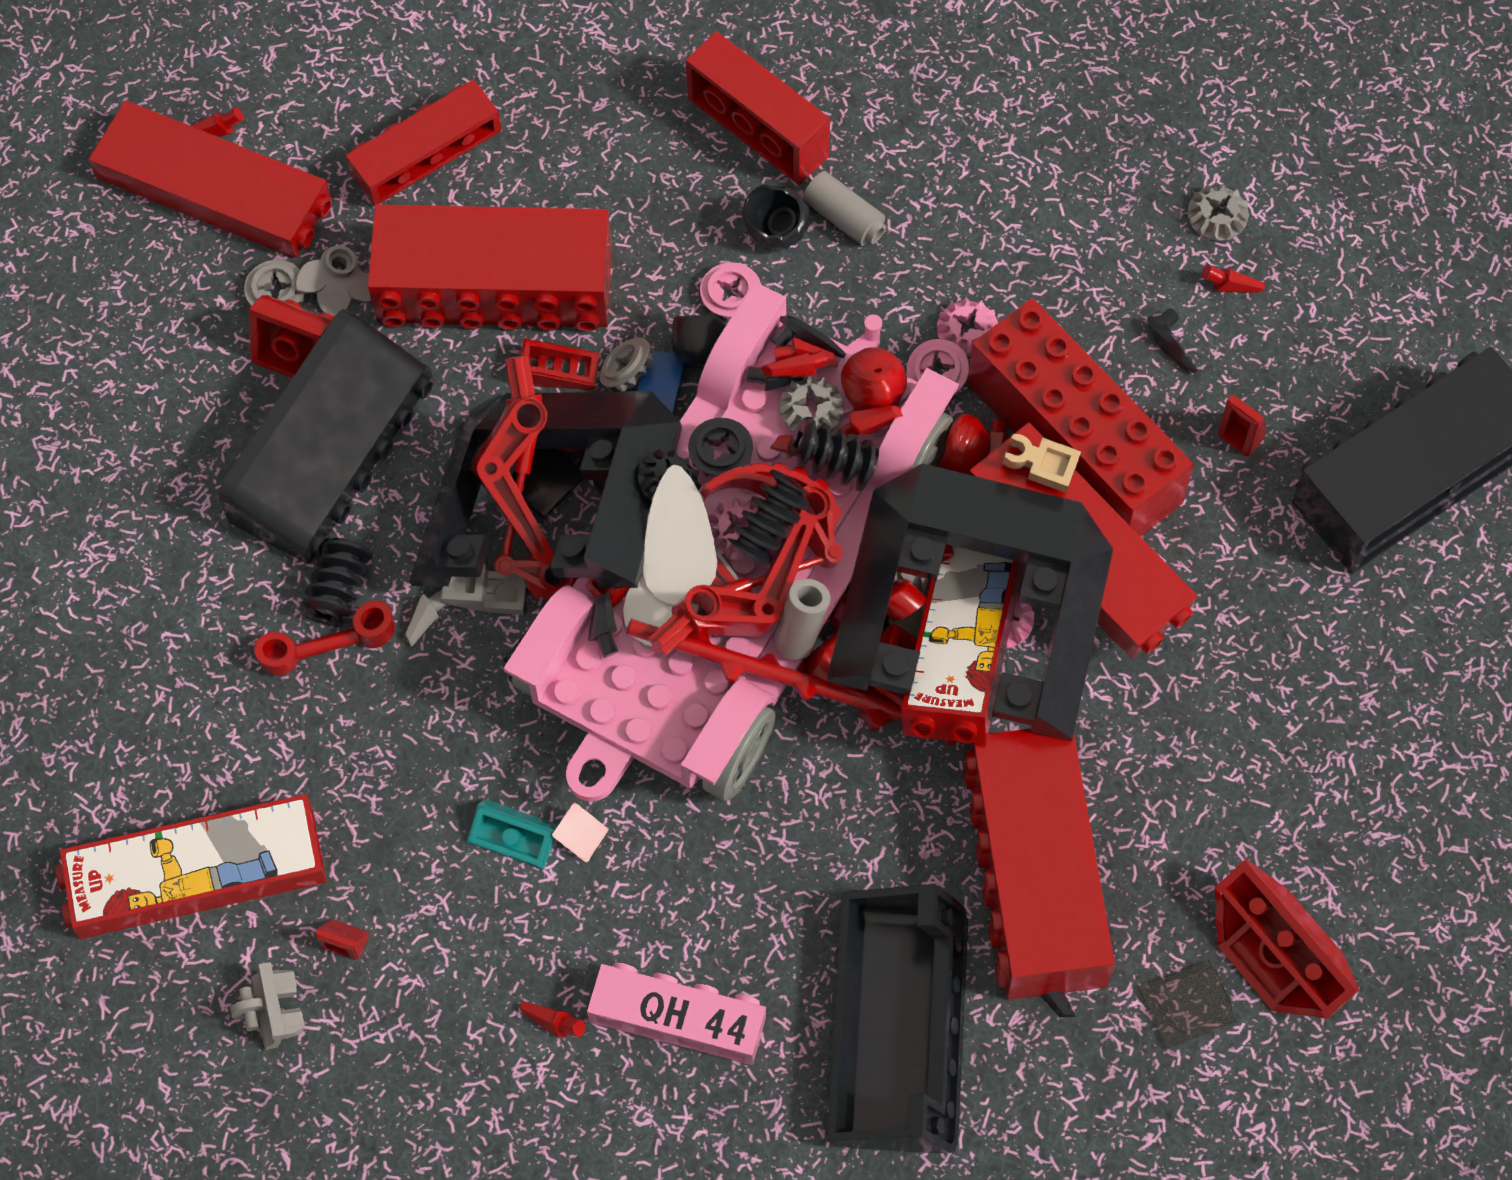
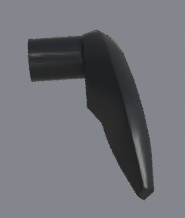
M1167 309L1159 318L1148 316L1150 331L1161 349L1181 366L1195 374L1198 371L1181 347L1179 339L1170 330L1179 320L1177 312L1173 309Z
M780 316V322L783 325L770 339L777 347L786 346L794 336H797L804 342L834 353V356L845 358L846 353L833 340L817 329L795 317Z

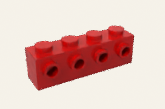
M474 79L465 85L456 86L445 97L433 104L422 106L414 115L401 123L390 125L379 136L368 142L356 145L350 153L346 154L350 174L375 207V204L379 205L501 132L499 111Z

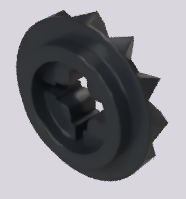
M713 418L701 423L692 432L688 443V453L693 467L701 470L706 477L709 475L719 476L733 468L744 467L750 464L753 452V441L748 430L739 422L729 418ZM728 437L727 447L730 454L722 453L720 457L714 460V448L711 446L719 447Z
M659 448L653 454L647 455L641 462L638 470V482L644 495L652 502L660 482L659 479L663 477L670 466L678 465L682 467L691 477L698 491L702 487L697 479L699 470H694L689 465L690 457L682 459L677 456L675 449L663 452Z

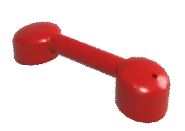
M908 579L894 580L886 615L893 621L901 620L917 611L926 602L927 597ZM838 631L813 651L806 665V674L827 680Z
M378 600L368 601L355 612L353 618L354 628L299 644H294L293 640L286 634L270 632L262 635L257 640L254 646V653L260 667L264 671L273 675H284L291 672L301 659L361 643L368 648L381 647L393 637L395 621L392 611L386 603Z

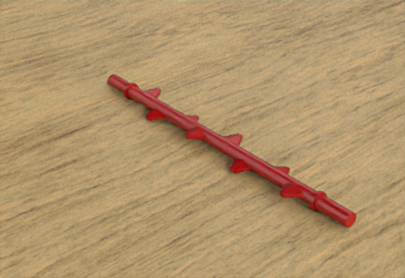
M631 618L626 634L648 641V637L659 627ZM689 634L674 648V650L719 663L726 680L729 682H734L740 675L747 672L795 687L804 700H809L817 694L864 709L872 726L875 728H880L889 718L902 721V707L896 702L859 691L857 688L829 682L780 666L775 656L771 653H767L761 659L711 644L709 636L702 634L697 636ZM944 740L949 746H954L957 741Z

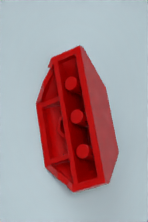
M1244 860L1215 887V899L1217 900V945L1272 1011L1327 1019L1360 991L1342 951L1286 887L1253 863Z

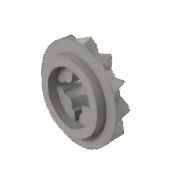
M1224 183L1219 187H1210L1207 184L1203 190L1194 193L1188 205V220L1192 228L1201 236L1217 241L1228 240L1240 234L1246 227L1249 218L1248 202L1240 197L1238 189L1235 191L1227 189ZM1227 203L1225 215L1220 213L1217 216H1213L1210 220L1212 206L1218 208Z
M269 260L256 266L247 276L244 285L245 296L250 307L262 295L272 296L271 292L266 290L272 289L273 283H275L274 277H277L281 288H286L280 290L277 299L282 301L291 299L297 303L304 302V293L297 292L295 287L300 269L293 263L285 260Z
M633 338L619 344L609 353L600 371V382L611 392L617 390L623 392L627 390L630 384L636 385L641 376L647 375L646 368L654 362L652 357L654 348L644 338Z
M824 376L821 379L808 377L799 382L791 381L785 392L781 393L779 404L780 415L785 425L794 432L803 418L812 417L808 407L801 406L806 404L808 394H812L816 403H822L817 405V411H815L814 420L816 425L825 422L833 430L840 422L844 411V399H842L838 387L828 383Z

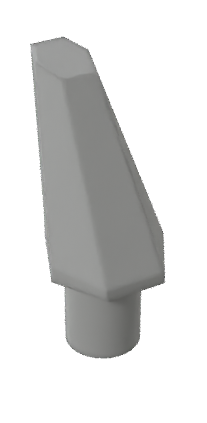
M442 589L429 598L424 594L419 598L404 634L411 647L434 620L439 617L437 611L448 605L441 600Z

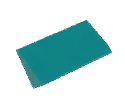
M484 799L477 805L467 843L544 869L556 841L552 834L559 824Z

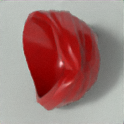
M868 347L854 353L847 360L841 371V384L846 398L855 411L891 405L898 406L907 388V376L901 361L893 353L878 347Z
M971 414L959 415L951 426L944 454L936 467L969 475L970 470L989 455L991 439L983 423L977 417Z

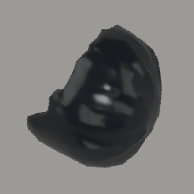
M764 184L755 188L748 195L742 209V217L748 235L753 242L768 251H781L789 249L790 246L796 245L800 239H803L804 233L808 230L810 211L806 202L797 191L787 187Z
M677 314L673 318L671 348L675 358L685 366L704 368L715 343L726 325L715 314L679 316Z

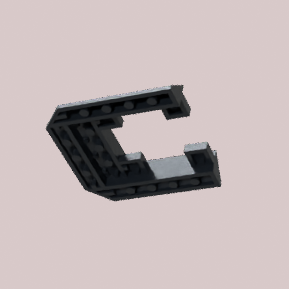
M652 391L535 393L542 394L543 405L547 411V421L537 436L535 449H586L580 467L584 480H606L591 535H560L550 567L556 578H594L599 588H637L643 570L647 521L652 504L640 488L638 482L639 466L647 455L653 454L659 448L663 452H669L674 449L676 451L682 430L681 422ZM511 393L504 394L461 423L409 579L411 586L448 587L451 577L481 576L490 543L486 535H465L481 487V482L474 474L472 464L479 450L499 421L506 407V400L511 398ZM532 404L522 405L517 412V420L521 426L531 425L536 419V410ZM515 461V463L510 467V474H511V476H512V474H513L516 461Z
M923 463L873 490L826 681L867 691L868 686L910 696L920 652L880 642L896 572L937 581L945 545L961 547L1026 563L1018 601L1057 611L1042 680L1037 681L1002 672L992 716L1031 726L1030 732L1072 741L1113 553L1112 546L1082 502Z

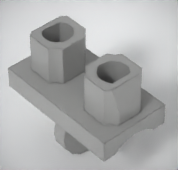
M271 962L258 964V973L251 977L252 988L243 987L239 989L241 1001L230 1007L233 1019H245L247 1031L259 1029L260 1024L264 1050L277 1048L282 1039L300 1035L305 1027L301 1009L280 1010L278 1000L294 997L296 994L297 984L294 971L272 970Z

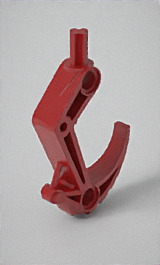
M529 355L505 359L511 398L506 400V407L499 421L474 458L472 469L508 522L502 554L497 555L493 561L494 570L503 576H508L512 573L517 574L524 579L527 589L538 600L540 597L549 600L562 587H573L578 578H562L555 584L546 582L545 571L552 564L554 552L522 496L525 476L530 474L537 436L547 421V411L543 405L542 394H535ZM532 404L536 410V419L531 425L521 426L517 420V412L522 405ZM515 461L514 471L518 472L516 483L510 474V467ZM514 532L529 552L528 557H510Z
M753 463L749 466H740L720 474L705 484L699 492L704 499L714 492L727 488L746 489L766 499L767 495L760 486L762 483L776 485L777 482L770 474V471L774 469L790 477L809 492L810 495L805 496L815 515L795 508L801 519L797 524L787 522L791 533L788 537L782 538V546L775 552L763 576L751 580L744 577L719 587L696 585L691 588L672 607V616L648 637L647 640L652 644L651 649L656 654L660 652L665 657L689 634L693 636L702 634L752 637L766 634L781 617L797 572L816 565L830 569L835 567L842 559L843 550L835 542L834 526L840 519L842 508L837 507L836 500L828 489L829 484L821 478L813 481L808 478L807 470L796 466L793 470H789L786 464L773 463L771 466L767 463ZM808 545L817 557L801 562ZM758 586L756 592L751 593V588ZM691 603L701 606L705 611V616L696 614L691 608Z

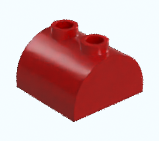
M262 295L249 309L251 363L293 378L334 317L328 313L316 314L303 309L299 303L291 299L282 301L269 295Z

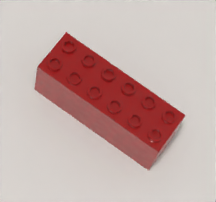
M375 204L368 289L376 320L389 327H402L405 323H421L428 328H440L444 324H460L467 329H478L482 325H499L507 330L519 329L522 325L538 326L540 329L547 331L557 330L560 326L576 327L582 331H595L599 327H608L612 260L608 209Z
M1031 298L972 342L968 385L1001 420L1006 422L1008 428L1014 434L1029 422L1045 439L1081 451L1075 470L1140 537L1183 504L1194 463L1034 298Z
M1031 729L988 734L986 745L972 743L971 750L965 751L966 765H963L964 784L966 790L973 789L971 790L972 804H969L970 822L972 829L979 828L977 831L978 843H975L978 868L986 867V870H984L985 882L982 883L983 902L985 908L992 907L990 911L991 922L988 923L991 948L999 947V951H997L998 963L994 964L998 989L1005 988L1007 1000L1036 997L1056 991L1068 993L1107 988L1115 966L1074 734L1072 741L1030 732Z

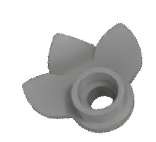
M346 246L330 247L322 254L321 259L305 263L296 279V291L316 294V301L320 310L333 317L339 311L346 310L351 299L361 303H369L371 301L368 289L369 275L358 268L359 263L356 255ZM340 262L344 264L345 269L338 270L332 266V263Z

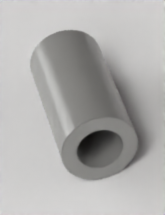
M822 171L815 176L803 194V199L808 206L861 246H865L868 242L875 244L886 230V225L884 224L885 215L827 171Z
M801 579L796 581L790 588L773 636L775 649L785 658L800 660L809 656L813 650L831 600L828 589L819 581Z

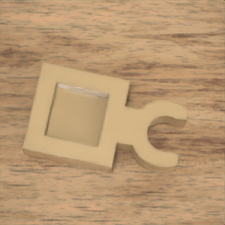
M1013 434L1009 445L1019 448L1022 454L1016 456L1006 452L1003 464L1012 469L1028 467L1031 470L1027 479L1066 493L1081 451L1042 438L1038 448L1033 446L1027 437L1021 434Z

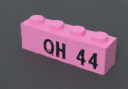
M616 962L613 963L612 967L601 964L587 1010L590 1023L753 1065L766 1020V1007L759 1005V1000L740 994L735 995V999L719 995V991L716 988L704 984H695L694 988L677 984L678 980L662 973H655L653 977L638 974L636 968L624 963Z

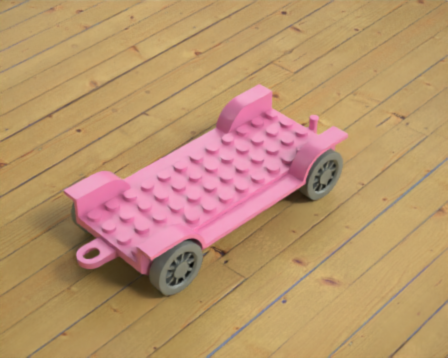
M754 282L715 343L702 371L696 397L680 420L682 430L676 448L677 456L682 459L690 457L688 453L689 439L692 432L701 423L713 418H729L742 424L751 435L753 452L750 464L767 463L771 466L773 463L786 464L789 470H793L795 466L797 467L798 457L793 456L791 459H788L786 453L769 449L779 435L794 434L783 422L779 411L781 393L785 392L789 385L765 391V384L747 382L749 366L761 368L762 365L776 361L774 348L778 347L770 339L783 325L780 322V316L786 315L785 296ZM877 315L866 317L864 321V334L848 346L833 340L846 353L844 359L835 356L838 368L821 367L816 369L815 375L810 376V378L821 379L824 376L828 383L838 387L842 399H844L843 415L835 428L841 429L850 422L849 413L855 412V409L845 396L841 384V371L847 360L854 353L864 348L878 347L882 319ZM792 339L789 341V343H788L786 346H788V345H793ZM926 368L918 382L907 377V388L898 404L903 414L902 417L895 418L892 423L870 435H858L860 442L871 440L875 444V448L879 449L876 469L863 491H856L857 478L855 477L847 486H843L841 484L842 472H838L833 480H828L826 477V466L817 475L812 474L813 461L811 460L803 468L808 471V478L816 481L821 478L829 484L828 489L833 494L837 507L842 508L840 519L834 526L835 542L843 550L842 559L835 567L830 569L816 565L799 571L793 582L794 584L801 579H813L819 581L828 589L831 600L820 631L852 579L873 490L922 463L936 467L944 454L948 434L953 424L952 416L944 413V410L958 389L959 384ZM808 394L806 404L801 406H807L812 414V418H814L817 405L822 403H816L812 394ZM728 437L719 447L711 446L714 448V460L720 457L722 453L730 454L727 447ZM690 458V459H689V465L692 467V469H694V470H699L697 467H693V464H692V461H691V458ZM699 470L697 479L698 483L702 485L699 492L705 484L717 476L709 475L706 477ZM741 488L719 490L705 499L701 495L708 516L717 508L719 502L725 504L732 501L735 497L741 501H750L753 496L765 499L755 492ZM810 506L805 510L807 513L815 515ZM730 518L731 527L734 523L739 524L736 520L733 521V519ZM744 522V523L739 524V525L746 526V525H747V522ZM732 528V530L729 533H734V529ZM776 535L781 542L783 537ZM808 545L801 562L817 557ZM767 549L773 558L776 551ZM724 558L739 579L745 577L751 580L763 576L769 564L759 563L752 558L740 561ZM578 578L573 587L564 586L559 589L542 608L503 670L512 676L514 688L532 697L533 704L588 733L567 766L566 779L570 791L577 798L584 801L592 802L604 799L613 791L635 758L688 788H691L700 779H703L702 787L704 791L723 801L731 800L752 773L771 735L775 722V711L767 705L770 704L774 707L787 685L747 672L740 675L734 682H729L726 680L719 663L674 649L665 657L660 652L656 654L651 649L652 646L644 645L633 638V636L626 634L627 627L623 614L626 596L612 608L617 631L612 636L619 652L613 656L603 658L597 641H588L594 599H596L585 587L589 578ZM758 586L751 588V593H755ZM699 606L697 614L705 616V611ZM779 619L763 636L708 635L711 644L761 659L767 653H771L775 656L780 666L797 670L803 660L785 658L775 649L773 636ZM589 760H598L606 768L604 777L592 787L583 786L579 782V775L583 765Z

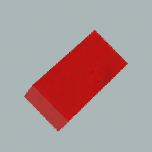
M719 32L713 33L686 59L688 100L797 185H800L829 157L830 118Z

